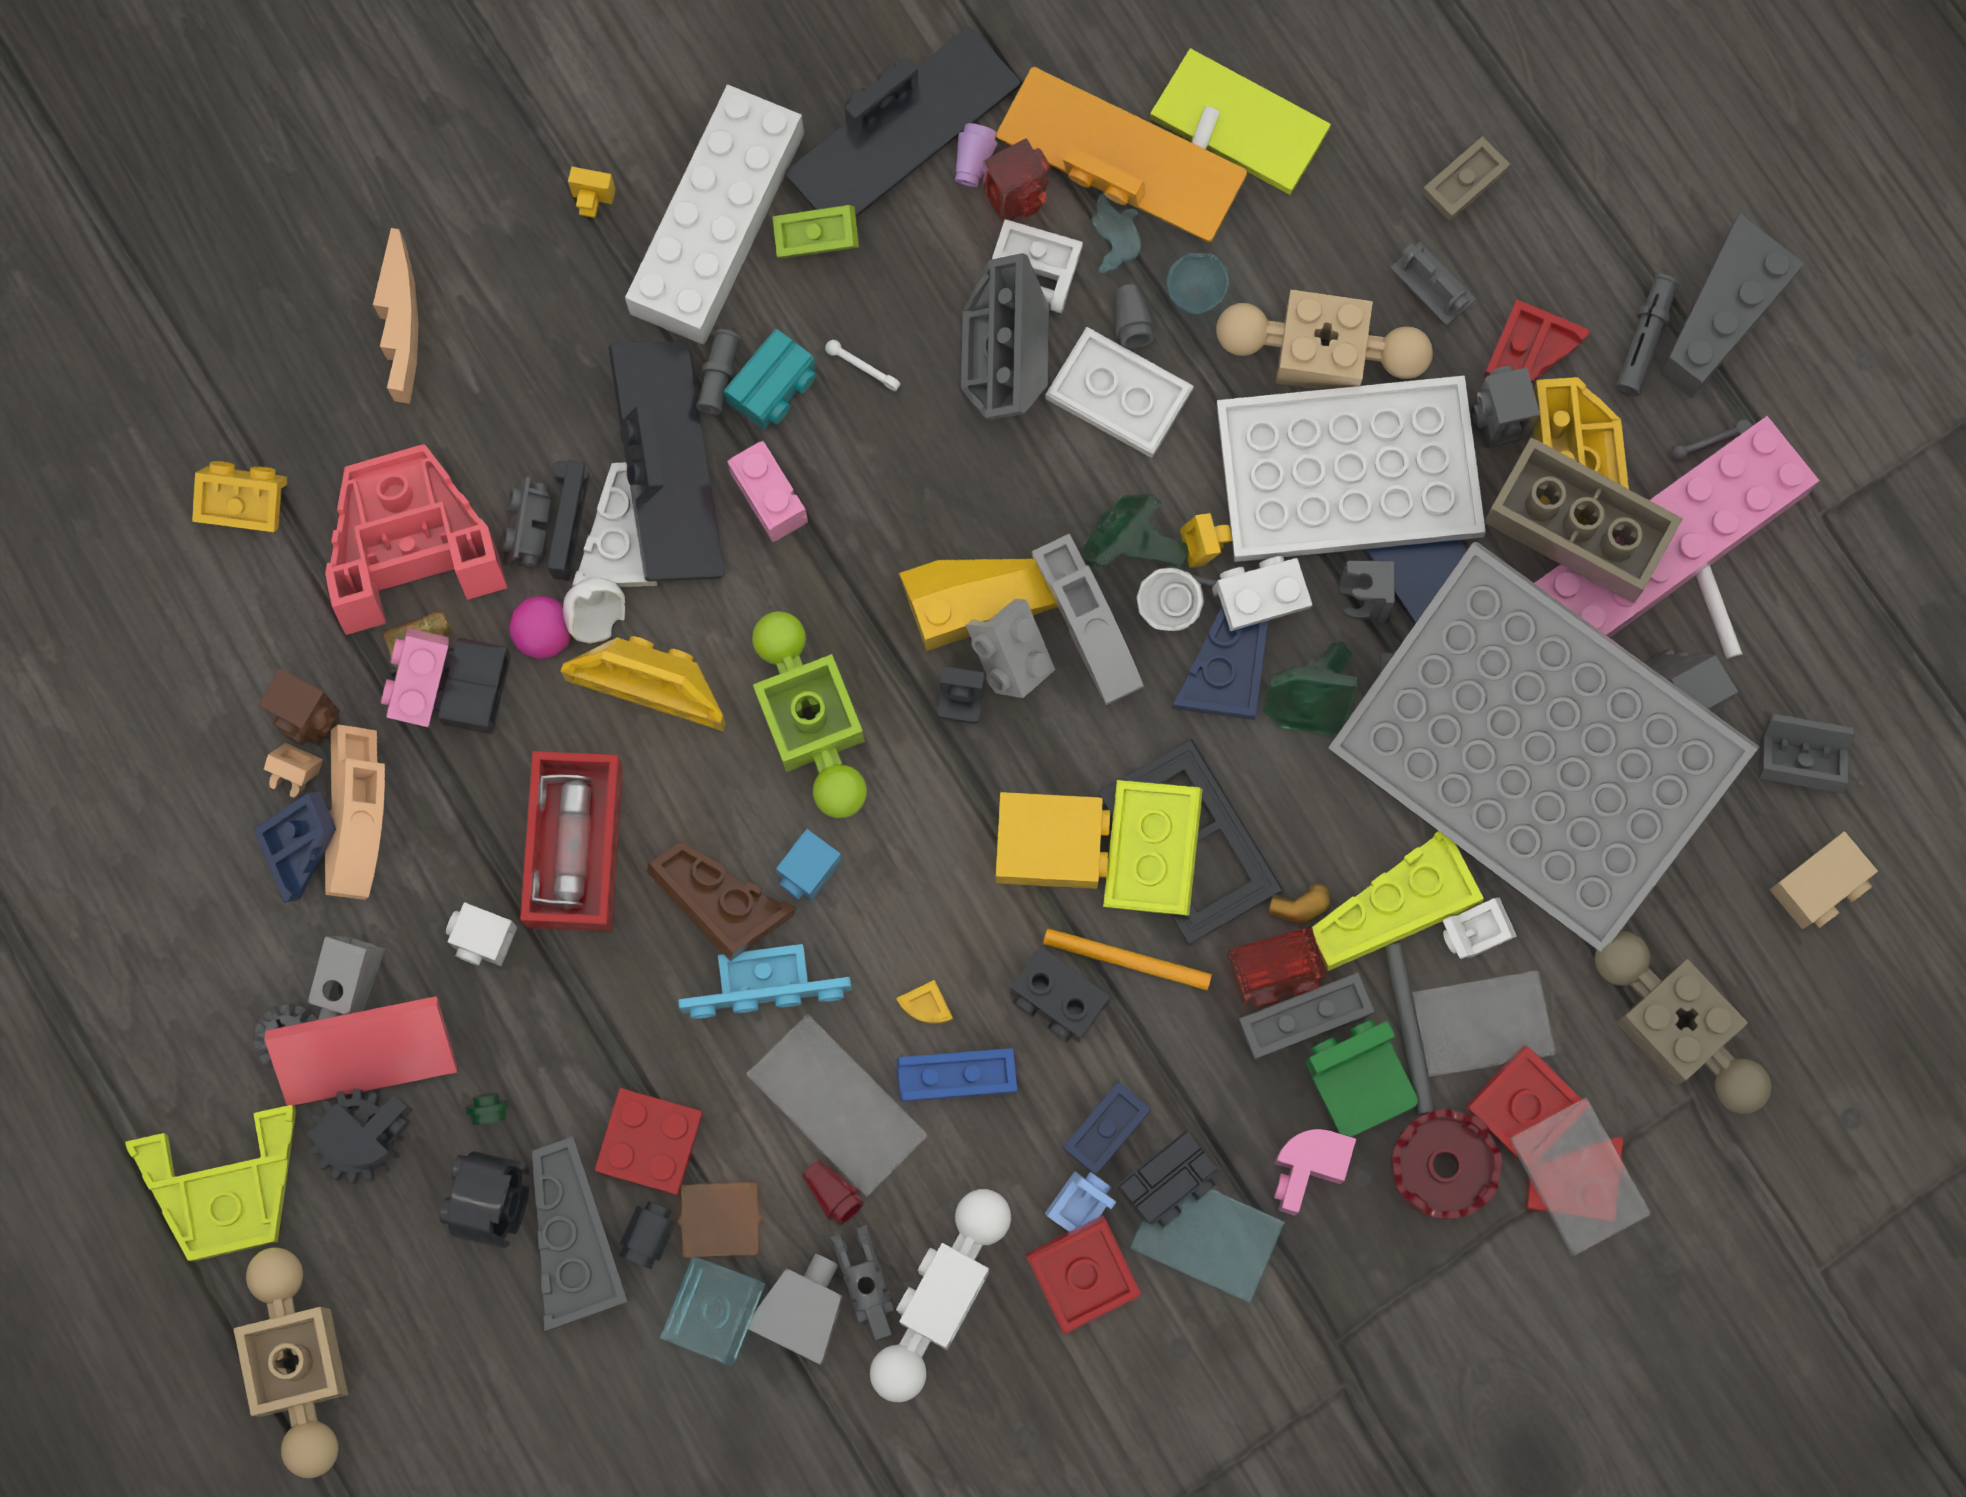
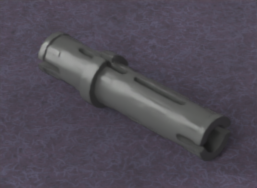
M1656 274L1654 276L1645 306H1641L1637 313L1639 323L1618 381L1615 383L1616 390L1625 395L1639 396L1641 394V388L1653 359L1661 332L1664 327L1669 325L1671 320L1669 310L1680 283L1670 275Z

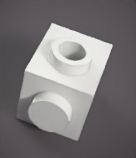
M464 902L461 911H454L450 917L446 934L450 936L448 943L454 949H457L455 955L457 958L478 966L482 959L502 966L517 926L509 919Z

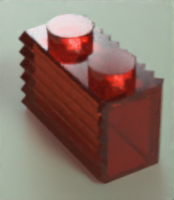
M1311 926L1232 949L1227 954L1242 1004L1253 1002L1254 1008L1279 1001L1277 994L1291 989L1294 990L1295 996L1320 988L1318 982L1324 980L1327 976Z

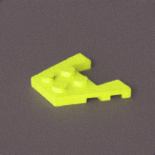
M288 1105L253 1113L261 1153L260 1158L175 1177L167 1134L162 1133L125 1142L129 1154L136 1161L147 1187L153 1192L163 1211L164 1218L188 1261L193 1262L278 1243L296 1119L295 1106Z

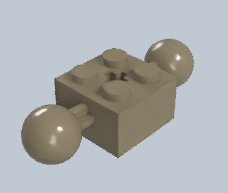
M1620 931L1614 940L1605 946L1601 952L1596 949L1594 960L1599 974L1611 984L1618 986L1630 985L1642 997L1616 1023L1675 1086L1686 1081L1705 1064L1716 1076L1715 1092L1718 1100L1726 1109L1738 1114H1750L1758 1111L1766 1104L1771 1094V1080L1764 1067L1750 1059H1734L1723 1047L1748 1022L1688 959L1674 968L1663 980H1660L1649 969L1650 952L1646 943L1634 933ZM1677 1015L1686 1017L1689 1028L1685 1027L1682 1030L1677 1028L1675 1025L1679 1020Z

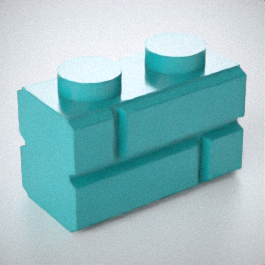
M775 329L724 390L725 399L730 406L742 415H745L762 430H765L771 422L777 425L787 415L791 407L788 401L797 391L801 394L804 393L816 378V373L813 372L816 369L815 359L809 352L795 344L793 340L781 331Z

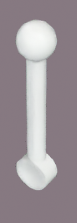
M837 340L827 342L825 350L829 355L840 356L883 382L892 391H896L900 386V382L894 377L885 375L842 349L841 344Z

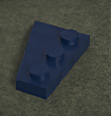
M1222 606L1172 705V709L1255 720L1268 621L1230 631Z

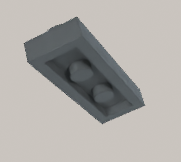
M1359 973L1242 1017L1238 1022L1255 1061L1373 1015L1375 1011Z

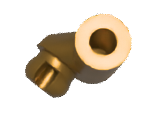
M1313 884L1309 886L1308 892L1295 901L1273 895L1268 915L1298 924H1307L1326 912L1330 905V892L1325 885Z

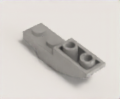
M1070 534L1033 550L1032 557L1069 628V634L1105 705L1142 689L1144 685L1114 616L1089 565H1085Z

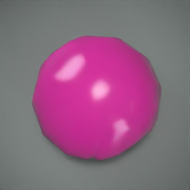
M539 595L525 599L513 610L509 623V633L512 642L522 654L542 660L556 657L569 645L571 634L568 632L563 618V604L552 597Z

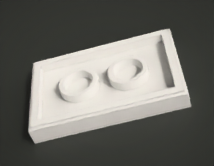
M1086 327L1048 389L1045 399L1153 458L1192 393L1194 386Z

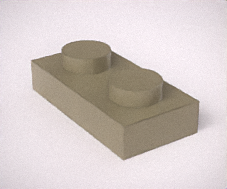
M1482 136L1423 188L1422 194L1450 222L1509 170L1511 164Z

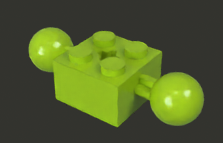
M776 611L768 613L756 623L752 634V642L760 658L777 666L779 675L753 684L784 768L786 772L815 762L819 774L814 781L813 798L817 807L824 814L833 818L850 817L857 813L864 805L867 796V786L864 778L856 769L842 764L838 752L861 744L865 740L863 730L833 655L831 654L803 665L800 654L805 647L806 633L802 623L795 616L787 612ZM810 707L813 712H818L815 714L816 718L812 720L802 718L804 716L803 709Z

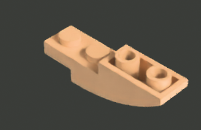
M339 724L331 729L332 809L329 811L336 831L325 850L326 895L366 900L370 894L379 851L385 790V764L377 763L376 730Z

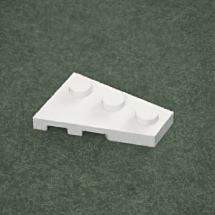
M626 462L611 464L597 507V515L590 536L588 535L584 547V555L579 571H576L572 584L573 587L589 577L613 581L618 587L657 586V581L648 582L644 579L630 484L627 480Z

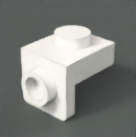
M1493 898L1457 916H1450L1443 920L1446 930L1443 931L1446 944L1452 953L1458 954L1460 959L1474 957L1517 937L1500 898Z

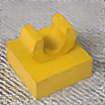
M571 166L568 184L572 196L577 197L576 207L580 208L579 215L595 218L599 202L613 203L616 188L612 175Z
M1210 513L1195 515L1179 529L1190 568L1207 565L1221 553V549L1225 548L1224 543L1233 541L1229 525L1214 527Z

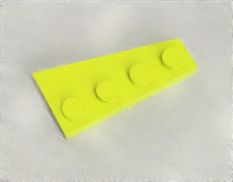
M1438 831L1427 843L1420 848H1415L1406 855L1402 862L1373 880L1371 885L1356 897L1352 896L1310 928V936L1327 971H1330L1438 924L1450 916H1456L1481 905L1484 898L1457 845Z

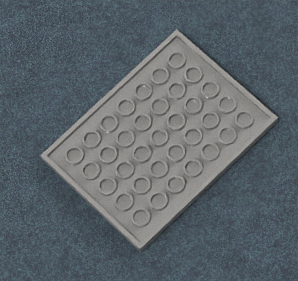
M1474 542L1333 740L1329 749L1601 952L1605 946L1614 940L1759 749V746L1481 544Z

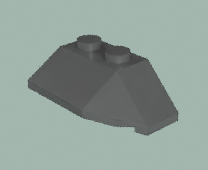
M1024 253L988 260L983 270L985 274L976 284L963 309L961 390L980 410L984 418L988 420L1025 414L1048 386L1049 305L1030 260Z

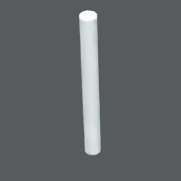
M1709 565L1699 572L1696 578L1725 657L1729 659L1742 655V651Z

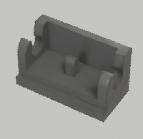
M1347 561L1339 580V594L1363 600L1364 605L1359 609L1352 607L1344 609L1343 614L1351 619H1375L1376 624H1385L1394 605V561Z

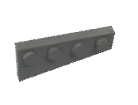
M572 1136L533 1150L535 1203L539 1230L537 1231L538 1246L540 1249L542 1273L541 1289L544 1301V1331L548 1332L629 1303V1299L575 1137Z

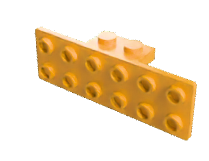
M1036 67L1030 69L996 133L999 141L1067 173L1068 177L1075 183L1087 188L1091 185L1105 192L1104 195L1118 204L1126 205L1128 203L1208 243L1213 241L1247 176L1245 168Z

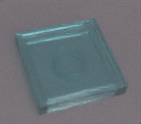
M692 1256L660 1338L733 1367L765 1283Z

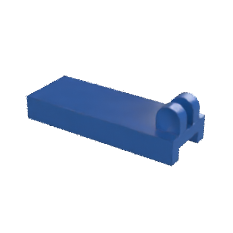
M1013 1048L908 1056L896 1059L900 1102L1017 1092Z

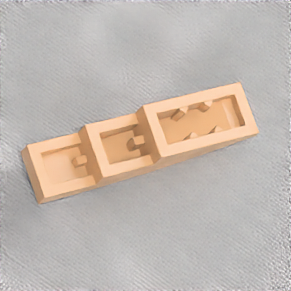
M391 228L373 306L380 319L386 320L380 348L387 360L393 361L387 389L394 401L410 404L418 349L419 322L416 289L406 243L400 230Z

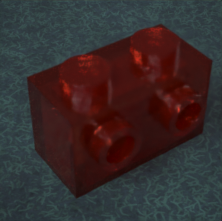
M1027 138L983 161V192L1002 223H1004L1005 219L1012 221L1019 216L1022 218L1030 217L1037 213L1043 207V203L1046 202V186L1049 185L1047 171L1050 170V167L1041 149H1033Z

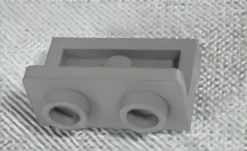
M1014 599L988 622L971 620L966 625L972 639V647L978 654L986 672L987 682L995 693L1024 698L1055 671L1027 600Z

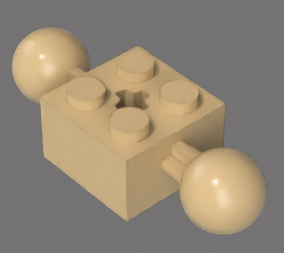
M1290 290L1284 323L1268 321L1265 314L1252 304L1237 303L1222 312L1216 325V334L1220 344L1231 354L1238 356L1251 355L1260 350L1263 345L1281 347L1276 377L1277 384L1318 390L1360 386L1365 360L1381 362L1385 370L1396 378L1413 379L1428 369L1433 357V348L1429 338L1417 328L1409 326L1399 327L1388 333L1386 337L1368 335L1373 301ZM1321 339L1328 340L1330 342L1329 346L1321 345Z
M268 1248L256 1254L250 1261L246 1272V1282L253 1296L267 1303L270 1319L234 1328L251 1416L263 1417L288 1410L292 1428L286 1433L281 1444L282 1460L286 1468L296 1476L315 1478L326 1473L334 1465L338 1456V1441L331 1428L317 1420L314 1404L347 1396V1386L331 1309L317 1307L296 1313L293 1296L302 1285V1265L292 1252L283 1248ZM290 1351H292L293 1355H298L299 1364L296 1365L295 1371L284 1368V1361L290 1359Z

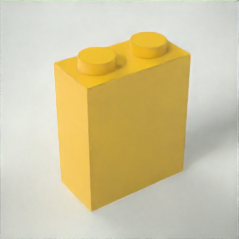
M1000 792L996 883L1097 889L1099 877L1107 878L1108 852H1100L1101 835L1109 836L1110 810H1102V798Z

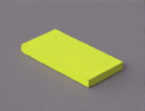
M1191 48L1150 113V120L1192 142L1205 106L1220 111L1206 150L1245 168L1248 173L1289 195L1292 194L1331 126L1330 123Z

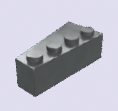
M1739 213L1724 239L1660 374L1689 397L1693 398L1791 284L1805 263Z

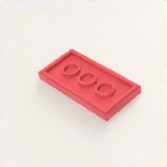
M437 996L265 1031V1043L287 1106L337 1097V1092L343 1091L348 1095L353 1094L355 1089L368 1091L457 1073L456 1059Z

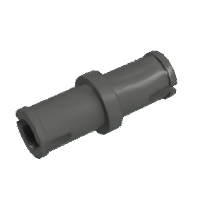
M717 329L714 332L709 360L704 362L701 373L704 379L699 399L696 403V408L703 413L710 415L722 413L725 398L724 390L728 383L734 379L735 370L732 366L738 342H740V336L733 331Z

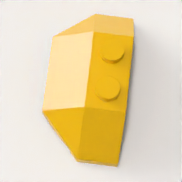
M1578 377L1536 380L1535 397L1540 416L1533 427V438L1629 489L1621 419L1600 398L1587 389L1586 385ZM1542 496L1540 502L1548 505L1551 501L1546 496ZM1583 516L1577 519L1582 525H1586L1588 522Z
M630 636L629 641L617 637L563 663L560 672L567 682L724 732L726 726L724 716L698 664L693 662V656L676 649H670L669 653H664L653 649L654 644L645 639Z

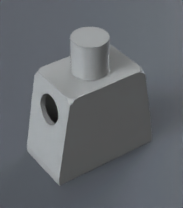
M325 936L308 1003L322 1007L318 1020L364 1011L385 948L348 936ZM340 984L343 987L342 997L340 996L338 990Z
M815 1253L804 1276L786 1269L749 1319L745 1328L823 1365L843 1301L842 1295L827 1288L838 1264Z

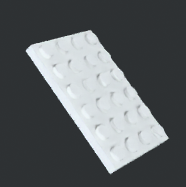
M1465 376L1217 400L1234 562L1269 559L1276 556L1290 557L1482 538L1485 536L1486 531Z

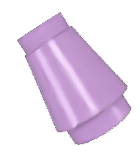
M965 124L964 131L959 132L955 177L957 183L969 187H978L979 181L998 145L995 141L996 131L978 124Z

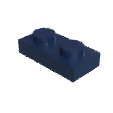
M1118 1081L1062 1149L1089 1172L1097 1175L1149 1114L1151 1108Z

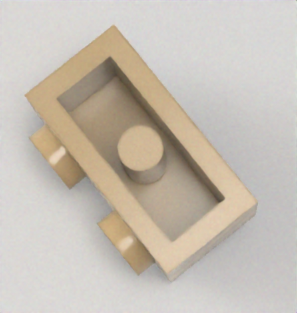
M1844 831L1769 890L1802 930L1813 922L1820 928L1839 913L1835 905L1847 896L1853 902L1868 891L1872 886L1867 880L1877 873L1878 870Z

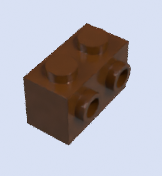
M279 668L258 703V706L274 721L272 725L281 730L283 736L301 746H304L305 742L309 741L319 747L324 738L329 739L331 737V729L339 724L340 720L337 716L340 710L323 691Z

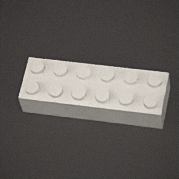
M727 84L625 296L630 315L705 345L779 189L785 172L804 136L801 114Z

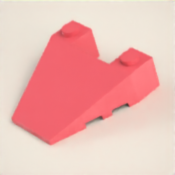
M425 444L345 466L337 507L339 513L337 529L333 530L331 540L333 545L331 562L327 563L325 572L332 608L345 635L386 624L379 593L380 590L455 569L467 600L507 589L500 556L488 526L477 516L471 508L469 501L458 491L452 483L450 476Z

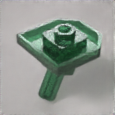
M1153 494L1121 495L1113 507L1103 513L1095 523V530L1083 545L1081 557L1085 565H1089V567H1105L1120 554L1139 560L1155 559L1172 565L1182 566L1188 558L1189 551L1188 545L1185 542L1158 535V530L1148 522L1162 503Z
M1342 641L1332 643L1319 661L1312 658L1305 668L1291 667L1270 676L1263 712L1281 728L1336 737L1348 721L1357 686L1358 676L1340 674L1352 658V651L1347 648V644Z

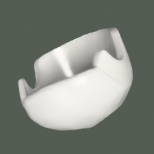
M1163 568L1154 571L1141 582L1136 597L1140 615L1150 626L1165 631H1180L1188 628L1189 625L1193 624L1200 617L1204 604L1201 584L1189 572L1176 568Z
M589 577L576 584L567 592L563 603V618L568 632L576 641L588 644L605 641L611 637L613 624L617 620L623 621L625 619V595L618 585L607 579Z

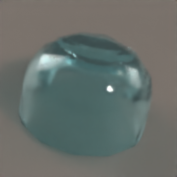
M1188 253L1180 257L1170 267L1166 279L1169 300L1180 311L1188 314L1202 315L1212 312L1224 302L1230 287L1227 267L1212 253Z

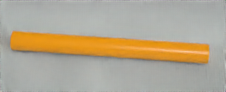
M1047 928L1043 945L1208 990L1212 976L1210 973Z

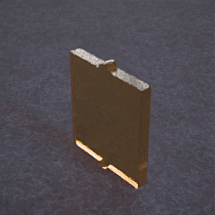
M757 1182L681 1185L682 1217L678 1218V1224L682 1226L683 1258L759 1255L758 1223H761L763 1218L758 1214Z

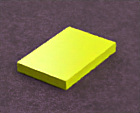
M1117 780L1103 907L1189 916L1202 788Z

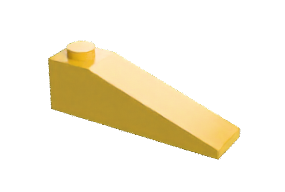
M1034 559L937 560L899 573L926 651L970 637L966 625L971 620L988 622L1014 599L1027 600L1032 615L1058 607Z

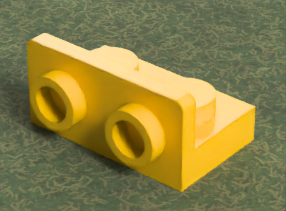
M222 461L210 462L209 466L195 473L192 522L275 532L279 529L281 489L287 485V476L275 475L276 470L269 467H251L250 471L235 470V464Z

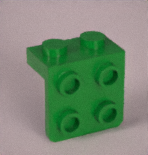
M1374 1019L1369 1020L1351 1029L1353 1037L1338 1044L1334 1037L1311 1048L1314 1055L1308 1058L1305 1065L1339 1134L1353 1137L1414 1108L1418 1103L1417 1095L1390 1043L1395 1035L1388 1021L1376 1025Z

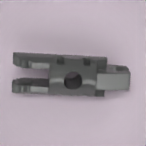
M865 1225L857 1228V1238L860 1247L864 1249L868 1262L851 1267L845 1240L840 1234L832 1236L830 1239L843 1279L851 1296L857 1321L860 1323L869 1320L875 1341L892 1336L885 1314L895 1311L882 1276L881 1265L868 1226ZM863 1277H870L875 1283L874 1290L869 1294L862 1293L858 1288V1282Z

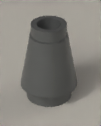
M1133 284L1121 286L1115 292L1116 338L1121 341L1123 347L1128 349L1145 347L1153 341V333L1156 330V326L1139 287Z

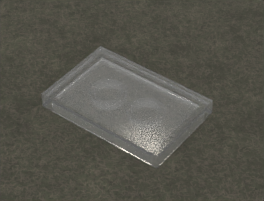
M1538 970L1411 993L1428 1078L1505 1065L1523 1045L1529 1046L1540 1058L1556 1055Z
M1587 1097L1509 1138L1512 1147L1572 1256L1651 1214Z

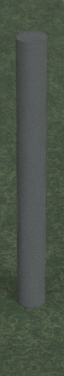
M1401 943L1391 944L1384 948L1412 1087L1418 1098L1417 1111L1418 1115H1423L1435 1111L1402 945Z

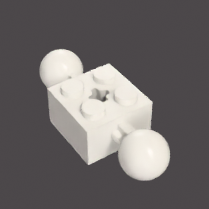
M978 1189L965 1195L959 1202L955 1213V1222L960 1233L952 1248L942 1243L938 1251L930 1248L918 1269L919 1274L924 1276L917 1290L908 1287L896 1309L902 1315L899 1321L900 1324L906 1327L907 1330L899 1345H892L881 1350L871 1364L870 1380L873 1388L882 1398L891 1402H905L914 1398L922 1390L926 1381V1366L922 1356L930 1342L945 1350H948L989 1274V1268L976 1262L975 1259L982 1246L998 1242L1004 1237L1010 1227L1011 1212L1009 1205L997 1192L988 1189Z

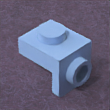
M1074 1171L1045 1212V1215L1070 1232L1098 1218L1106 1207L1112 1209L1116 1201L1107 1194L1111 1186L1090 1172L1085 1179Z

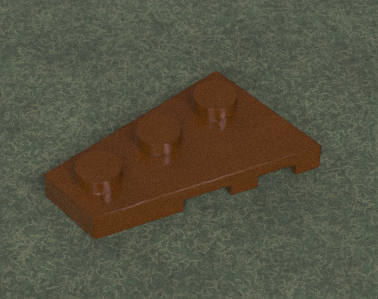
M682 841L648 864L647 872L729 961H732L794 916L796 910L794 906L785 901H782L780 904L763 894V888L751 881L746 884L725 872V866Z

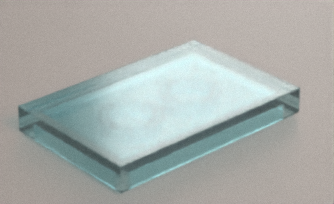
M1212 1189L1197 1201L1190 1195L1181 1202L1178 1207L1182 1210V1213L1163 1229L1158 1222L1149 1228L1142 1220L1130 1250L1248 1303L1252 1300L1284 1225L1283 1221Z

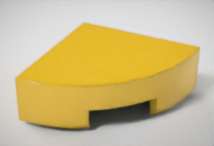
M935 980L896 998L902 1010L917 1021L927 1024H943L953 1020Z

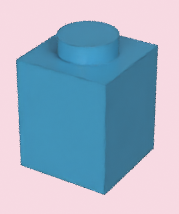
M806 829L776 868L778 876L782 879L779 886L798 900L804 895L813 901L842 863L841 853Z

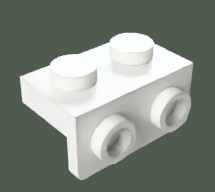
M1276 556L1260 562V568L1245 572L1244 567H1238L1220 574L1221 580L1216 582L1212 587L1214 596L1220 597L1230 631L1303 611L1312 606L1297 558L1284 561L1283 556Z

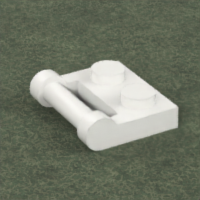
M1005 219L992 259L1020 253L1026 254L1036 275L1057 281L1055 290L1042 286L1041 289L1050 306V311L1062 314L1083 248V242Z

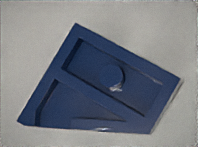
M320 791L307 793L254 828L284 903L301 898L336 831Z

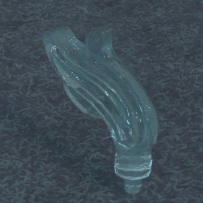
M1102 193L1097 204L1098 217L1093 215L1092 223L1097 233L1112 243V251L1103 258L1104 263L1099 267V272L1105 273L1109 269L1114 271L1123 262L1135 259L1141 249V240L1133 222V219L1138 216V211L1136 209H1126L1120 215L1110 205L1104 193Z

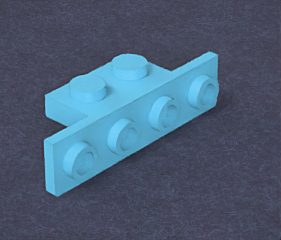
M799 944L745 951L732 961H729L724 954L718 955L722 994L679 999L678 1003L679 1009L683 1014L690 1013L691 1019H702L716 1016L715 1009L729 1007L733 1008V1013H747L759 1010L758 1004L775 1002L776 1007L784 1008L800 1005L801 998L818 996L819 1002L837 1001L844 999L843 992L852 991L850 977L808 982L804 945Z

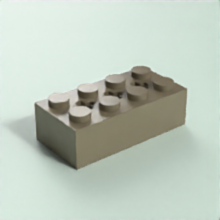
M1531 437L1491 507L1484 523L1622 598L1635 603L1644 591L1683 518ZM1542 496H1546L1551 500L1548 505L1539 501ZM1583 516L1588 522L1586 525H1582L1577 519ZM1617 536L1626 540L1623 546L1615 542Z

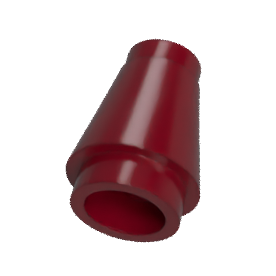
M822 1160L812 1164L802 1175V1178L807 1183L828 1220H834L838 1225H842L853 1218L863 1207L864 1200L859 1196L861 1191L829 1166H826Z

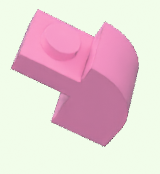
M1315 1129L1302 1132L1289 1140L1280 1150L1274 1161L1275 1165L1290 1169L1289 1175L1281 1173L1274 1195L1275 1199L1281 1200L1278 1211L1294 1216L1299 1213L1309 1175L1337 1184L1344 1182L1356 1139L1328 1130Z

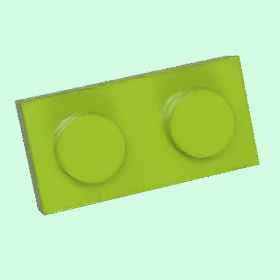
M845 205L772 216L778 258L783 259L859 247L855 206Z

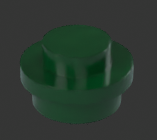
M499 1093L477 1095L473 1097V1104L465 1107L466 1114L471 1115L473 1125L499 1122L506 1119L505 1109L509 1108V1101L499 1100Z

